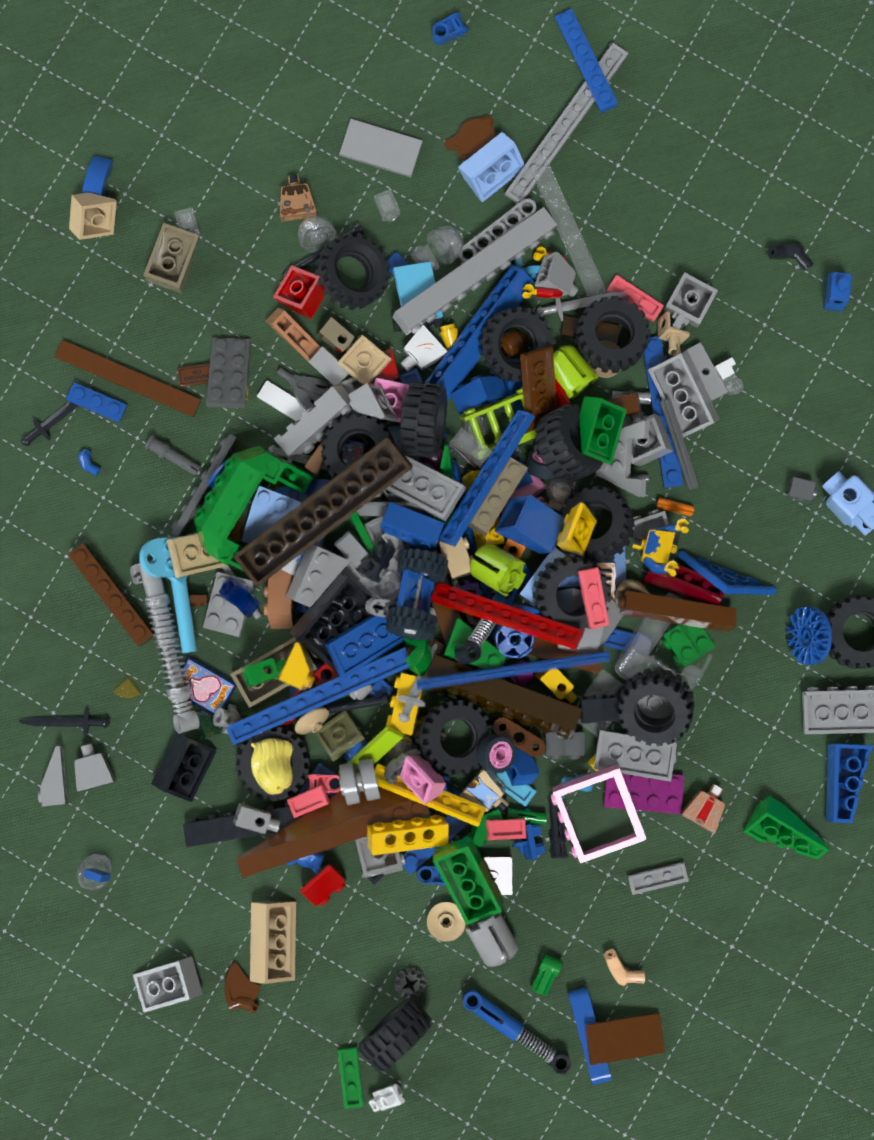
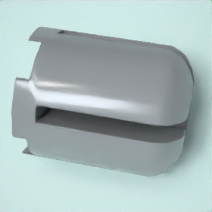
M501 913L471 923L472 928L470 929L465 928L484 964L487 966H500L506 963L507 958L508 960L512 959L518 951V944Z

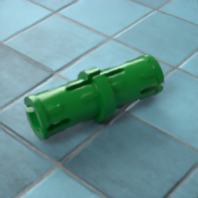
M508 808L507 819H525V824L546 825L547 813L532 812L530 809L518 810Z

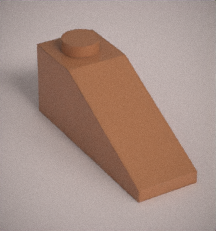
M278 307L266 320L275 332L308 362L321 348L285 310Z

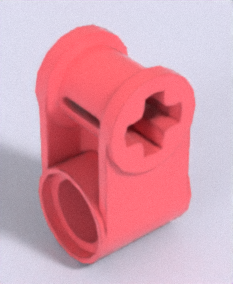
M307 775V778H309V790L315 788L316 780V787L323 785L326 793L341 791V787L333 789L330 786L333 778L339 779L338 775Z

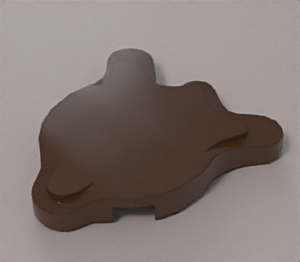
M490 116L468 120L461 126L456 136L445 141V148L450 151H457L461 160H467L468 157L474 155L495 138L494 120Z

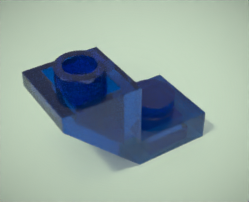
M229 577L219 590V593L225 600L236 606L248 618L252 616L261 604L252 593L232 577Z

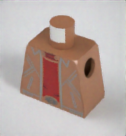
M712 784L708 793L699 790L681 811L680 815L715 834L725 804L718 800L723 789Z

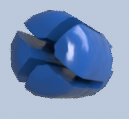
M499 624L494 625L493 630L490 632L492 640L500 653L505 657L522 658L533 648L534 636ZM512 635H515L518 638V643H516L513 640V638L511 637Z

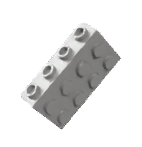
M858 686L846 687V691H839L838 687H827V691H819V687L807 688L808 692H802L804 734L874 733V686H865V690H858Z

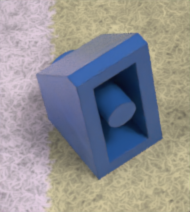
M515 747L516 757L514 763L506 771L512 786L533 784L539 775L538 766L535 764L532 756Z

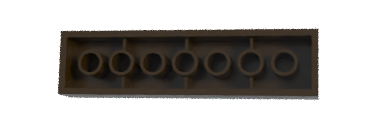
M435 655L427 677L430 679V677L434 676L437 678V676H449V674H461V672L466 673L468 671L471 673V671L476 672V670ZM490 677V680L485 678V681L484 679L483 681L478 679V682L477 680L476 682L471 680V683L466 681V684L465 681L464 684L459 682V685L458 683L456 685L452 683L449 686L444 684V687L442 685L439 688L437 685V688L432 686L431 689L435 692H446L449 697L454 699H465V702H471L473 706L481 705L488 712L494 713L497 711L502 713V716L507 719H518L523 725L537 726L542 732H554L558 738L563 740L573 738L582 713L580 708L505 680L496 679V677L495 679Z

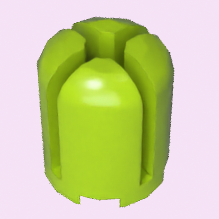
M565 345L553 353L555 379L565 390L569 400L582 393L589 385V382L592 381L594 383L598 379V375L574 346Z
M484 544L474 553L476 556L500 569V571L472 558L470 572L473 577L504 596H509L508 592L520 587L526 575L523 573V564L525 563L493 544Z

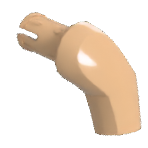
M614 949L605 952L604 957L608 968L618 984L623 986L627 985V983L644 984V971H627Z

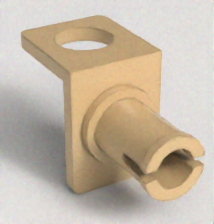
M666 311L658 320V338L668 341V352L670 355H679L681 353L680 345L690 334L689 332L671 327L670 312Z

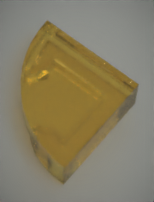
M129 679L113 691L122 698H134L141 694Z

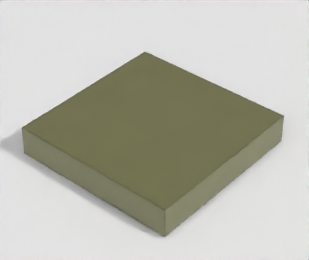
M343 711L323 725L318 732H315L333 761L365 739L347 711Z

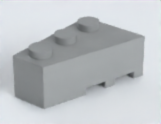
M312 545L305 551L286 597L311 608L350 561Z

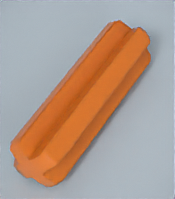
M659 498L657 501V508L686 516H692L694 513V506L663 498Z

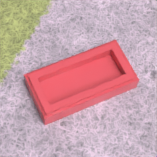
M321 785L292 797L287 802L294 818L329 804L330 800L324 786Z
M525 819L487 820V840L525 839Z

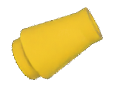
M455 324L440 327L441 332L439 333L448 351L458 338V328L455 327Z

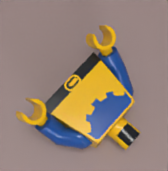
M682 518L678 520L677 524L649 530L646 539L634 538L632 548L643 551L641 561L653 573H669L671 576H675L677 573L674 568L679 569L678 564L674 561L681 534L679 530L682 533H688L689 529L683 526L688 525L689 522Z

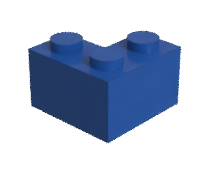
M482 375L476 376L471 379L469 384H462L457 387L455 392L451 393L459 415L464 414V411L470 408H475L476 410L509 396L503 380L499 379L498 376L493 377V375L482 377Z

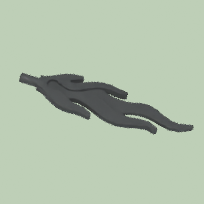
M280 368L277 372L279 376L288 381V385L291 387L296 400L306 410L315 407L311 402H316L329 390L323 389L327 388L328 384L320 379L298 376L296 374L291 375L283 368ZM365 435L354 436L361 440L364 445H368Z

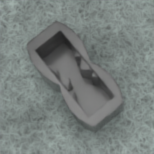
M554 732L545 733V755L550 756V759H561V756H569V759H580V756H585V732H574L573 738H568V740L558 738Z

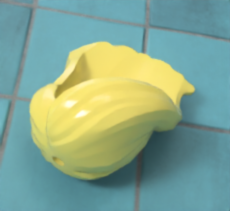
M267 738L260 742L252 743L251 746L254 748L251 759V768L256 781L268 794L282 793L292 783L293 775L290 764L293 750L292 744L289 741L277 738Z

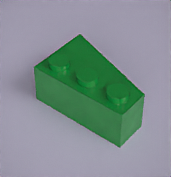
M459 618L454 620L442 654L443 657L456 661L454 656L456 648L463 645L473 632V629ZM485 640L481 646L482 655L480 659L466 664L482 671L483 669L488 670V668L495 669V667L500 668L503 666L506 657Z

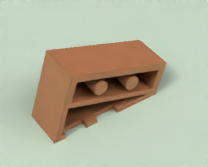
M282 569L268 579V586L264 587L265 597H268V604H264V615H268L271 629H292L294 627L292 599L286 597L293 581V575Z

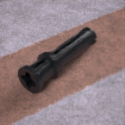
M549 800L552 828L550 842L552 843L553 850L551 859L569 857L566 854L565 845L567 838L563 833V823L560 822L557 814L560 810L558 804L554 806L553 801Z

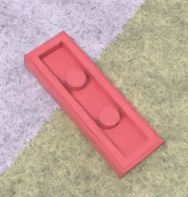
M618 275L615 276L606 290L607 293L624 292L625 296L623 297L629 299L628 303L631 305L633 302L637 304L638 311L643 310L645 313L644 317L652 322L655 321L664 307L663 304Z
M593 567L578 571L589 629L608 626L609 620L599 568Z

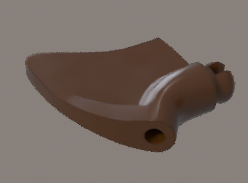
M236 963L231 965L225 980L226 1002L231 1011L241 1008L247 1012L256 1013L259 1004L254 1001L261 986L251 982Z

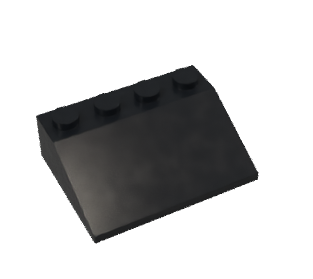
M339 574L311 608H308L289 634L337 672L325 643L371 616L366 611V603L370 597L349 577ZM377 604L373 605V609H381Z

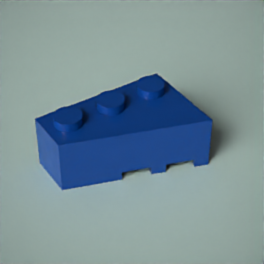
M390 502L382 519L380 529L416 549L435 552L445 523Z

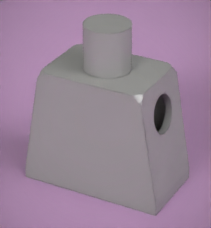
M92 744L81 746L83 758L74 761L77 792L115 782L116 778L105 754H95Z
M239 803L233 820L235 826L263 834L266 833L267 829L277 832L280 821L272 819L269 812ZM257 818H263L260 824L255 823Z

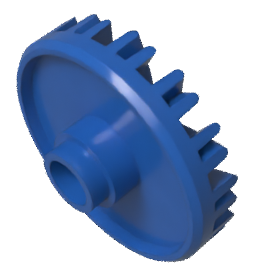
M817 607L798 608L794 611L796 615H791V619H789L793 625L787 626L789 631L786 633H792V638H787L786 640L790 641L788 646L794 647L789 652H793L792 656L797 657L796 661L803 663V665L819 664L827 657L831 649L832 630L830 622L823 611Z

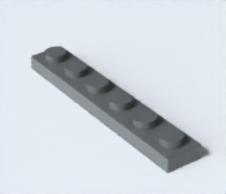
M229 434L228 438L224 437L220 444L221 450L218 454L215 453L210 461L211 467L209 470H205L200 478L202 480L201 484L193 489L191 493L192 499L183 506L181 510L183 514L180 519L174 521L171 527L173 535L178 537L184 534L211 488L208 486V481L219 466L228 459L238 442V439L233 435Z

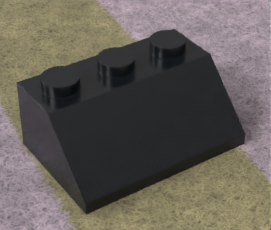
M176 731L151 784L163 792L192 802L217 750Z

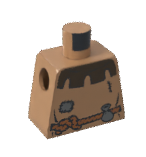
M299 175L289 176V186L281 187V221L317 217L308 184H300Z

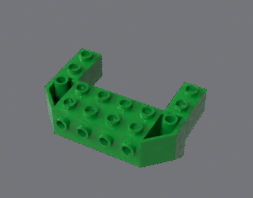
M261 446L234 453L226 461L224 471L216 478L214 488L206 495L203 507L195 515L194 522L201 547L227 566L230 564L244 571L233 556L245 546L237 543L230 536V533L261 480L265 479L274 485L277 481H280L304 494L314 477Z

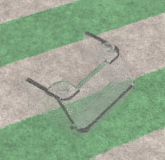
M648 616L636 625L615 664L616 673L625 680L633 679L634 674L637 672L643 674L644 669L649 668L651 671H655V668H661L663 672L670 670L674 676L678 674L648 655L651 649V642L646 636L641 634L650 619ZM709 654L699 661L697 667L687 666L681 674H678L682 677V683L687 682L690 686L689 691H693L701 680L713 657ZM652 695L666 705L673 707L666 698Z

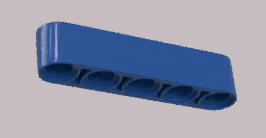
M587 987L567 991L592 1085L611 1081L607 1063L590 1065L585 1024L596 1023Z

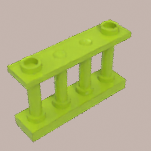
M523 387L517 389L513 395L476 410L475 408H470L464 411V415L459 416L460 420H469L478 444L477 450L472 452L476 460L480 461L488 458L502 436L493 410L504 406L509 423L515 415L511 402L521 399L525 410ZM485 413L495 436V443L490 445L485 444L476 419L477 416ZM527 429L519 444L534 439L537 435L536 429Z

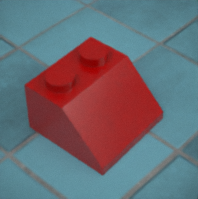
M291 265L273 298L295 313L312 319L325 297L322 293L325 289L323 285L318 286L317 284L320 276H315V274Z
M331 862L300 889V892L316 907L319 904L323 906L331 899L329 897L330 894L334 891L338 893L346 886L344 882L347 879Z

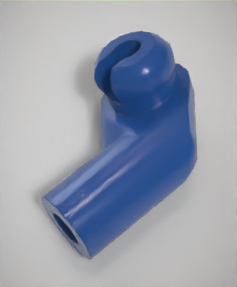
M83 449L78 455L81 468L97 476L101 468L91 463L90 450Z

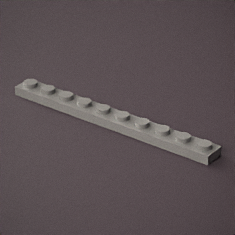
M612 43L599 61V65L608 83L628 56V52ZM584 82L505 192V196L515 203H520L528 196L594 104L595 100L586 82Z

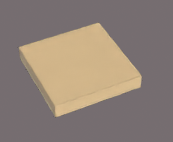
M361 335L337 364L361 385H365L366 383L371 384L391 362V358L364 335Z

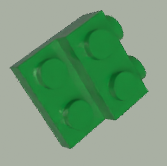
M678 624L662 635L664 647L672 651L674 662L677 666L681 665L682 668L716 647L704 628Z

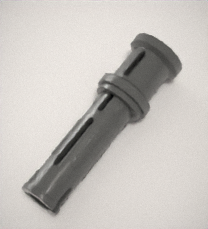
M154 434L145 445L144 449L155 452L160 459H168L193 476H196L198 472L192 469V467L198 471L201 468V465L171 449L169 443L165 444L158 440Z

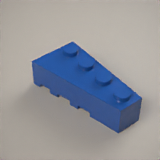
M828 744L827 822L853 823L859 800V791L864 782L862 780L865 769L868 767V758L873 746Z

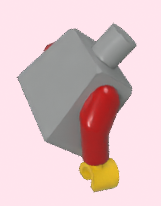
M538 247L533 255L534 260L542 261L535 283L537 289H534L531 284L525 285L523 290H528L529 292H523L522 297L529 299L532 294L536 295V297L554 299L567 294L574 296L578 291V287L573 284L576 273L569 265L566 257L558 252L549 251L547 253L544 247Z

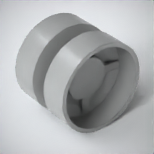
M372 758L359 761L360 772H356L352 762L339 765L341 774L339 782L347 805L360 803L361 791H364L368 801L380 799V791L376 782Z

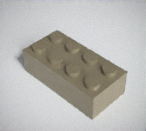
M295 638L231 673L249 708L258 705L291 685L279 680V676L276 679L248 689L241 670L244 667L273 658L274 661L285 658L287 662L295 643L300 644ZM305 648L313 672H315L318 670V668L314 663L312 657L310 656L308 650ZM264 668L266 674L271 673L270 668Z

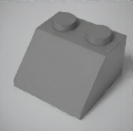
M366 383L348 395L351 399L350 405L355 411L380 419L398 420L380 385Z

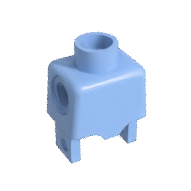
M838 471L822 486L830 495L826 500V505L844 525H849L851 528L855 525L866 536L874 529V503L872 502L874 500V492L858 476H851L847 480ZM843 495L848 496L850 501L845 500ZM863 522L868 527L867 529L863 527Z

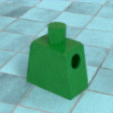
M270 658L244 667L241 671L248 689L278 678L280 676L279 672L283 671L287 663L285 658L278 661ZM264 668H270L271 673L266 674Z

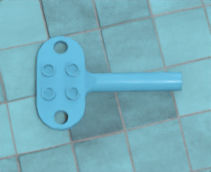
M178 537L157 538L147 541L140 551L141 566L148 575L157 578L166 577L171 581L182 653L197 651L187 588V576L175 577L167 540ZM148 554L153 558L152 564L147 561Z

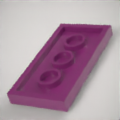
M622 774L636 810L681 814L684 775L672 774L670 782ZM615 778L606 779L603 807L626 809Z

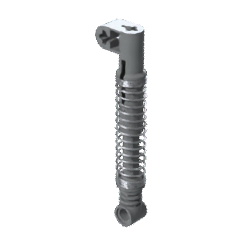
M141 563L133 565L130 568L133 583L136 585L143 583L146 594L145 605L149 607L147 612H150V615L148 617L152 619L150 624H153L151 630L155 631L153 636H156V640L154 642L158 644L155 648H162L157 654H163V657H160L158 660H165L160 666H166V669H163L161 672L168 673L163 678H169V681L164 683L165 685H170V687L166 688V694L168 699L174 703L172 705L173 708L175 707L173 711L177 713L173 717L174 727L178 733L198 729V715L194 710H191L193 706L190 703L192 702L188 700L192 694V689L190 685H184L189 680L183 681V678L188 676V674H182L181 672L185 671L186 668H180L185 662H179V659H182L183 656H177V653L182 652V650H176V647H179L181 644L177 643L179 638H176V634L178 632L174 631L176 626H173L175 620L171 618L173 616L170 613L172 608L168 606L170 604L169 595L165 592L162 578L148 575L142 568Z

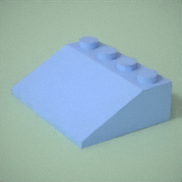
M259 486L241 541L249 544L302 502ZM326 535L313 545L321 548ZM305 551L294 560L301 562Z

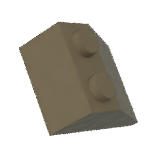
M163 223L144 272L146 281L182 294L200 236Z

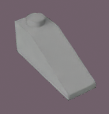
M64 745L55 747L40 786V791H38L39 803L42 802V807L69 803Z

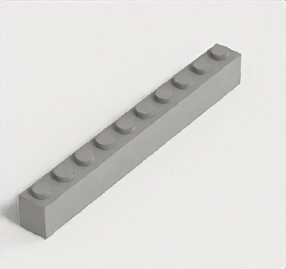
M544 207L399 308L395 311L393 319L406 335L411 332L415 334L422 328L423 323L426 321L430 323L436 319L437 313L440 311L446 312L452 307L454 301L460 302L467 296L466 293L472 290L474 292L482 285L481 282L485 279L489 281L494 278L499 269L505 270L511 265L512 260L521 259L526 254V250L529 248L531 250L535 249L540 244V240L543 238L547 240L555 234L554 229L557 226L556 222Z

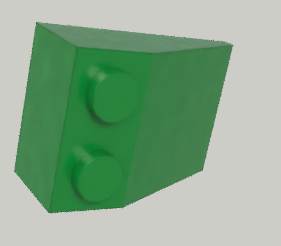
M584 397L579 414L582 454L612 465L627 409L602 398Z

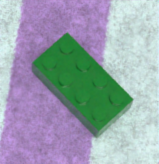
M471 836L435 849L433 862L466 925L502 912L504 900Z

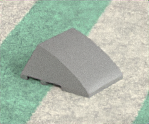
M571 588L556 592L557 604L565 612H574L584 604L581 590ZM611 599V602L606 604V607L609 608L607 611L608 626L595 629L585 628V631H583L584 635L576 650L557 644L558 648L582 655L600 652L618 622L624 616L619 615L620 608H618L617 603Z

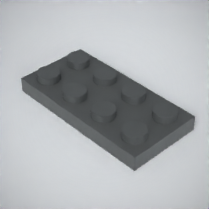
M212 338L207 407L246 408L250 339Z

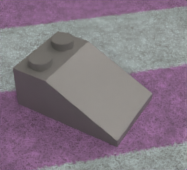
M192 956L133 975L143 1012L183 1002L203 994Z

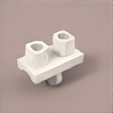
M397 1084L378 1089L372 1093L374 1098L369 1101V1104L374 1112L401 1105L405 1102L404 1098H402V1089Z

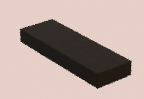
M564 316L561 336L575 338V329L580 318ZM598 323L595 328L597 339L599 341H610L617 345L620 325Z

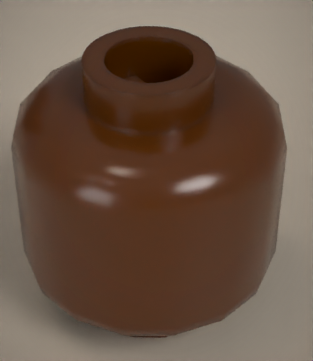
M510 330L503 334L500 342L503 355L512 358L523 352L526 342L525 336L516 330Z

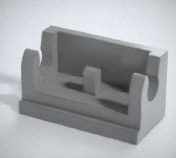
M322 346L309 361L333 385L343 382L351 376L337 364L339 359L326 347Z

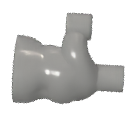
M229 704L227 710L223 708L216 709L213 724L218 727L223 726L222 733L228 734L226 727L243 719L240 717L236 705Z

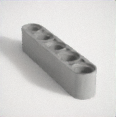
M531 199L522 200L460 249V262L463 264L469 260L463 257L465 252H471L475 256L486 248L480 247L478 245L479 241L484 240L488 243L487 246H489L536 212L535 202ZM529 206L532 208V212L525 213L522 208ZM513 217L518 222L512 225L507 220ZM500 229L503 234L496 236L493 234V231Z

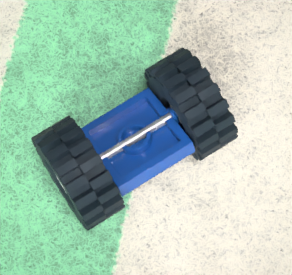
M404 549L401 551L397 573L402 576L397 607L389 609L386 631L395 634V636H402V638H410L411 640L428 641L434 638L438 618L429 613L434 584L445 581L448 567L446 557H443L441 554L437 555L436 552H428V550Z

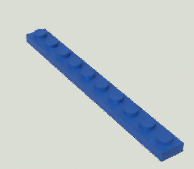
M400 649L364 665L345 678L337 677L227 726L226 729L233 745L408 668L405 659L408 657L406 649Z

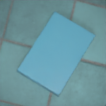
M431 262L393 268L401 307L435 284ZM442 311L436 314V319L443 317Z

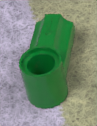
M545 953L531 990L547 996L554 978L558 976L562 968L563 961Z

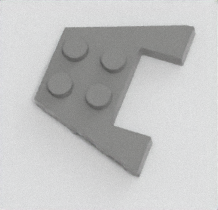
M641 421L622 428L612 465L603 463L601 468L596 471V475L638 497H645L646 480L630 478L632 438L649 439L650 421Z
M384 533L381 537L396 552L390 560L387 570L382 569L380 573L382 580L380 583L361 577L350 562L340 574L349 577L362 591L371 597L395 600L399 597L402 576L397 573L400 553L404 550V546L400 539Z

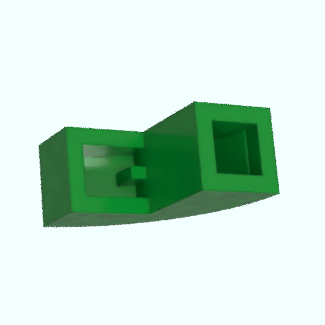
M403 638L407 646L414 650L405 659V662L412 672L422 678L428 670L432 659L429 640L421 641Z

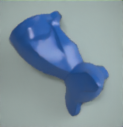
M321 851L289 862L287 865L291 866L294 863H298L302 867L312 869L314 874L317 875L326 853Z

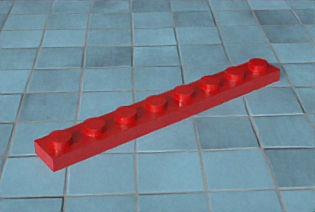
M440 582L431 596V602L574 650L577 649L584 635L581 629Z

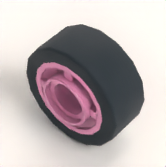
M534 449L531 450L527 456L526 463L529 474L540 479L557 478L552 474V470H548L541 456L536 455L537 452L535 453Z
M495 734L489 735L479 745L477 751L478 761L485 770L496 773L505 772L514 763L516 757L515 746L507 737Z

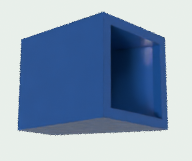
M532 495L514 497L509 499L494 532L539 554L551 553L556 545L555 541L558 534L563 530L565 518Z

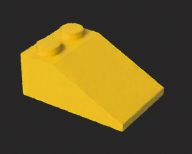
M579 503L571 508L570 513L565 516L563 531L557 537V545L561 550L579 556L584 555L597 522L584 503Z

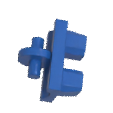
M525 824L526 838L517 839V842L512 843V847H518L519 854L524 853L526 860L538 859V856L545 853L544 844H535L534 840L535 836L541 835L540 825Z

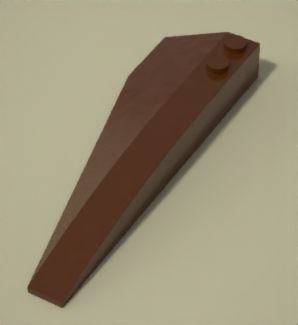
M379 787L380 799L368 801L364 791H361V802L353 805H347L345 795L339 792L329 799V804L303 815L295 822L238 857L236 861L241 876L244 878L368 836L367 825H373L377 822L390 823L395 820L406 821L429 815L426 805Z

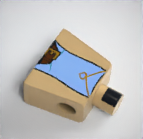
M484 768L460 794L462 798L486 807L485 812H488L492 806H495L502 813L509 805L502 798L506 790L505 785L494 772Z

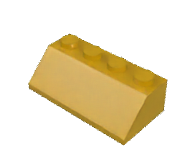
M295 643L279 680L301 690H306L312 687L315 677H313L314 672L305 647Z

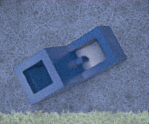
M98 156L92 158L86 173L82 193H93L105 197L106 180L112 172L111 159Z

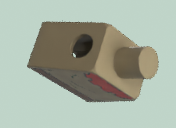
M332 317L317 334L318 337L340 354L344 350L347 352L354 344L352 340L355 337ZM338 337L344 338L345 342L341 344L338 341Z

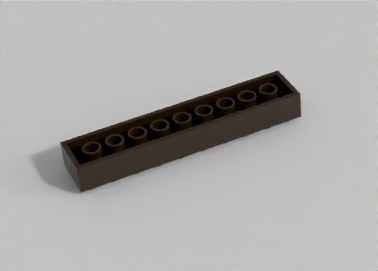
M387 436L233 556L256 587L260 586L409 472L413 465L391 436Z

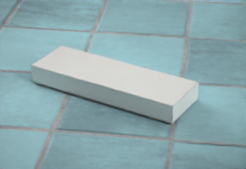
M269 381L265 382L257 395V398L294 421L302 419L301 414L306 410L298 403L296 398Z

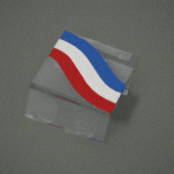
M463 428L458 431L450 442V450L476 470L482 469L492 453L488 447Z

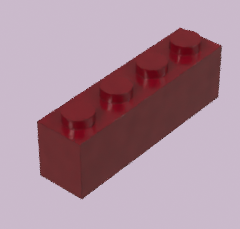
M678 565L679 569L674 568L677 573L675 576H671L669 573H653L649 568L647 569L643 582L688 600L718 605L723 598L724 592L698 572Z

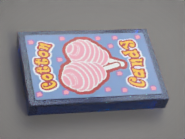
M187 656L184 661L185 664L181 667L186 668V670L181 673L188 674V676L183 678V681L189 680V682L184 685H190L192 689V694L188 700L214 715L217 708L224 709L237 685L235 682Z

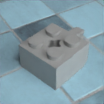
M684 272L664 311L670 312L673 315L672 318L675 319L672 327L680 329L682 324H690L698 328L718 290ZM690 297L693 298V302H692V303H689V302H688V300L690 299Z
M642 412L632 414L633 421L631 425L641 421H650L649 439L632 438V464L640 467L673 452L660 416L653 414L647 417V415L643 416Z

